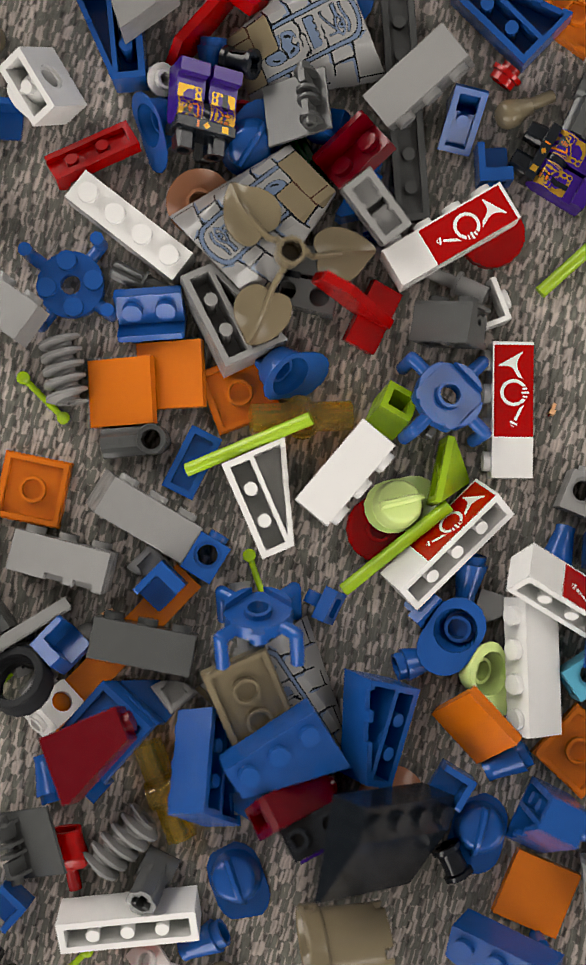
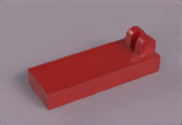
M124 120L44 156V160L60 190H67L71 183L77 181L85 170L91 174L141 152V147L127 121Z

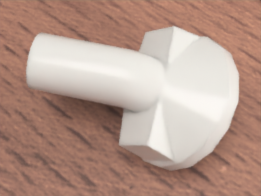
M165 62L153 64L148 68L147 72L148 87L158 97H168L169 70L171 65Z

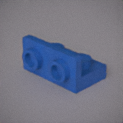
M182 285L114 290L113 301L119 324L117 333L119 343H140L153 340L173 341L185 338L187 313Z

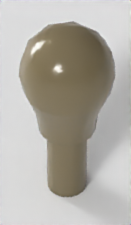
M550 89L531 98L524 97L504 100L497 105L494 111V119L500 128L506 130L514 129L534 114L535 110L555 102V93Z

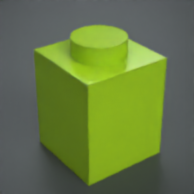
M390 380L373 400L365 420L381 434L393 441L411 421L416 408L411 398L413 392Z

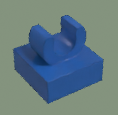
M328 586L325 587L322 594L309 588L303 601L316 607L311 617L322 623L333 625L347 595Z
M434 593L418 610L407 601L404 602V606L410 612L408 616L420 628L424 629L435 610L443 601Z

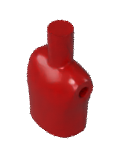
M81 824L59 825L54 828L67 871L69 891L75 892L82 889L79 870L88 865L83 852H88V848L84 840Z

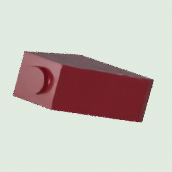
M114 706L38 739L62 807L80 802L137 740L134 732L137 730L136 720L130 710L127 711L125 706Z
M331 774L323 775L279 788L257 799L244 811L259 841H262L331 803L333 795L338 791V787Z

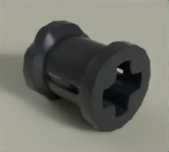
M224 45L219 52L218 66L242 72L248 80H256L261 71L262 56L256 48H250L248 51L235 49L234 46Z
M458 838L447 839L437 844L432 851L433 857L438 858L445 872L444 880L447 884L461 882L474 871L472 865L466 863L460 851L461 842Z

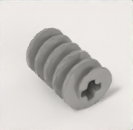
M79 333L56 334L38 343L39 350L47 352L40 357L42 364L49 365L42 370L43 376L50 378V380L44 383V389L53 392L46 396V403L74 406L90 401L89 399L79 397L80 393L88 390V386L77 384L78 380L86 377V373L75 370V367L84 364V359L74 358L73 354L82 351V346L73 345L71 342L80 337Z
M134 802L130 804L134 812L133 816L125 812L120 814L124 822L123 826L114 821L110 824L115 833L113 836L103 831L100 835L104 844L101 845L96 841H92L90 845L95 853L92 855L88 852H83L91 868L108 881H115L119 876L118 871H125L129 866L128 861L133 862L137 860L139 856L138 851L145 852L148 848V841L155 842L158 838V828L155 821L141 806Z

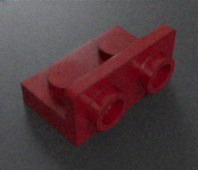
M359 110L312 156V160L341 190L369 167L374 171L397 148L362 110Z

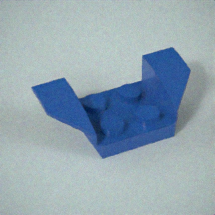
M161 680L102 681L59 729L61 730L114 706H125L127 711L130 710L136 720L137 730L134 732L137 740L85 795L93 804L114 782L111 778L113 774L157 725H164L171 718L172 715L150 688Z

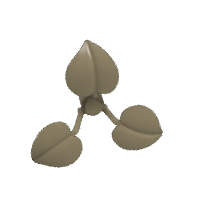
M231 182L226 190L223 201V218L229 235L237 243L246 247L254 246L263 236L266 241L276 245L274 259L280 266L269 290L261 284H252L242 289L234 301L233 313L236 324L246 344L250 346L260 345L272 340L285 329L292 315L291 300L282 293H274L287 269L296 267L306 256L311 260H317L316 267L318 272L329 270L349 282L360 274L368 261L376 253V248L366 238L342 227H328L317 233L313 240L316 253H312L305 246L302 239L297 236L291 235L281 239L280 236L275 237L268 233L275 230L281 221L280 204L271 193L259 187L242 185L236 182Z

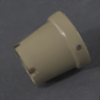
M381 900L318 906L315 902L298 903L296 906V928L302 965H395V958L387 959L385 952L394 947L386 910L384 907L380 908Z

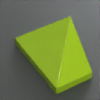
M447 435L439 440L426 502L428 506L442 503L469 484L470 479L455 436Z

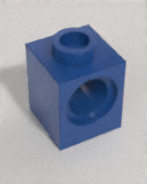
M211 529L209 534L201 531L180 567L210 584L232 549L226 545L229 539ZM204 545H212L218 552L217 560L212 564H205L199 558V550Z

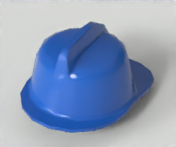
M140 91L136 92L132 97L133 116L140 131L142 143L152 170L156 173H163L167 167L168 148L172 146V136L165 135V127L168 123V97L149 98L147 94Z
M255 99L245 104L238 112L234 127L236 128L235 139L227 144L225 157L222 160L225 167L232 174L239 175L279 151L282 145L273 148L268 147L264 99Z
M286 346L274 348L265 357L256 359L254 363L259 370L260 381L264 385V396L269 400L306 396L323 383L329 370L328 359L322 353L298 352Z
M456 597L444 601L435 610L417 641L418 658L420 663L429 672L438 676H450L460 672L468 664L481 644L487 630L486 618L482 609L474 601L464 597Z
M488 793L468 798L461 812L455 810L448 839L458 838L460 840V851L466 863L472 865L474 870L472 874L486 872L497 863L507 831L508 816L506 810L496 797Z
M233 841L213 852L208 860L207 873L217 904L223 914L232 920L262 915L269 904L270 890L255 851L245 843Z

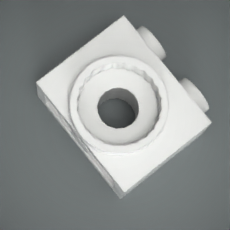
M19 46L0 65V72L8 84L7 92L11 102L24 116L28 117L33 127L65 125L87 106L53 47Z

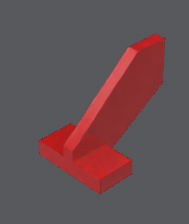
M207 0L174 36L165 63L172 66L182 55L193 58L198 52L197 45H200V37H210L235 6L250 17L264 9L270 0Z
M329 270L316 272L311 283L354 314L342 341L369 355H374L386 330L390 329L394 322L392 317L403 295L375 279L370 280L365 293H363L354 284Z

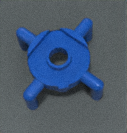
M95 231L91 233L90 241L93 246L86 255L76 251L63 250L47 260L36 252L29 243L22 242L19 244L18 252L22 257L40 270L36 290L39 297L44 300L45 311L50 314L38 332H46L57 316L64 319H77L88 316L96 311L110 322L117 320L114 306L103 301L105 279L97 263L107 251L108 243L101 232ZM69 277H76L80 280V289L75 294H66L63 291V282Z
M409 352L397 364L396 370L399 374L405 375L413 369L419 375L411 397L419 416L398 434V441L404 445L408 444L429 425L445 433L468 425L474 431L467 437V444L470 447H477L489 439L492 431L478 416L483 401L481 402L482 385L478 376L488 367V358L486 356H479L468 366L458 362H437L429 366L416 352ZM442 388H450L456 394L455 404L446 403L442 399Z
M291 582L281 590L263 587L264 592H252V587L244 588L237 592L224 585L216 588L217 620L220 623H224L225 626L213 636L215 664L218 670H226L230 667L228 641L234 637L249 640V643L254 646H263L270 639L281 634L290 639L291 665L295 667L304 665V633L300 628L293 625L294 620L302 617L301 586L299 583Z

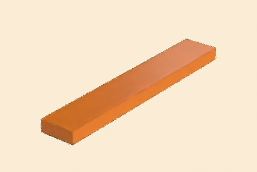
M177 563L173 568L188 584L161 611H157L143 598L124 619L138 621V616L158 619V626L164 627L202 586ZM86 658L65 680L85 701L102 681H112L126 665ZM56 693L53 696L52 703L57 710L67 711L70 708L71 701L68 695Z

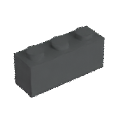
M105 610L104 615L98 614L94 616L86 658L184 677L191 675L199 633L192 632V626L181 623H172L171 628L158 626V619L138 616V621L124 619L125 613L113 610Z

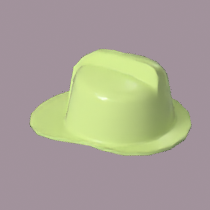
M406 476L386 480L374 485L367 493L364 502V511L369 523L384 533L407 531L439 505H426L431 481L421 476Z
M493 641L485 642L477 648L468 664L459 672L458 676L466 689L476 686L504 716L507 714L505 653L499 643Z

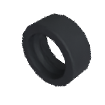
M22 646L8 648L0 653V710L6 715L14 717L31 715L39 710L49 699L54 687V673L40 655L31 648ZM31 664L35 668V677L31 686L18 698L7 700L3 696V685L6 678L17 667Z

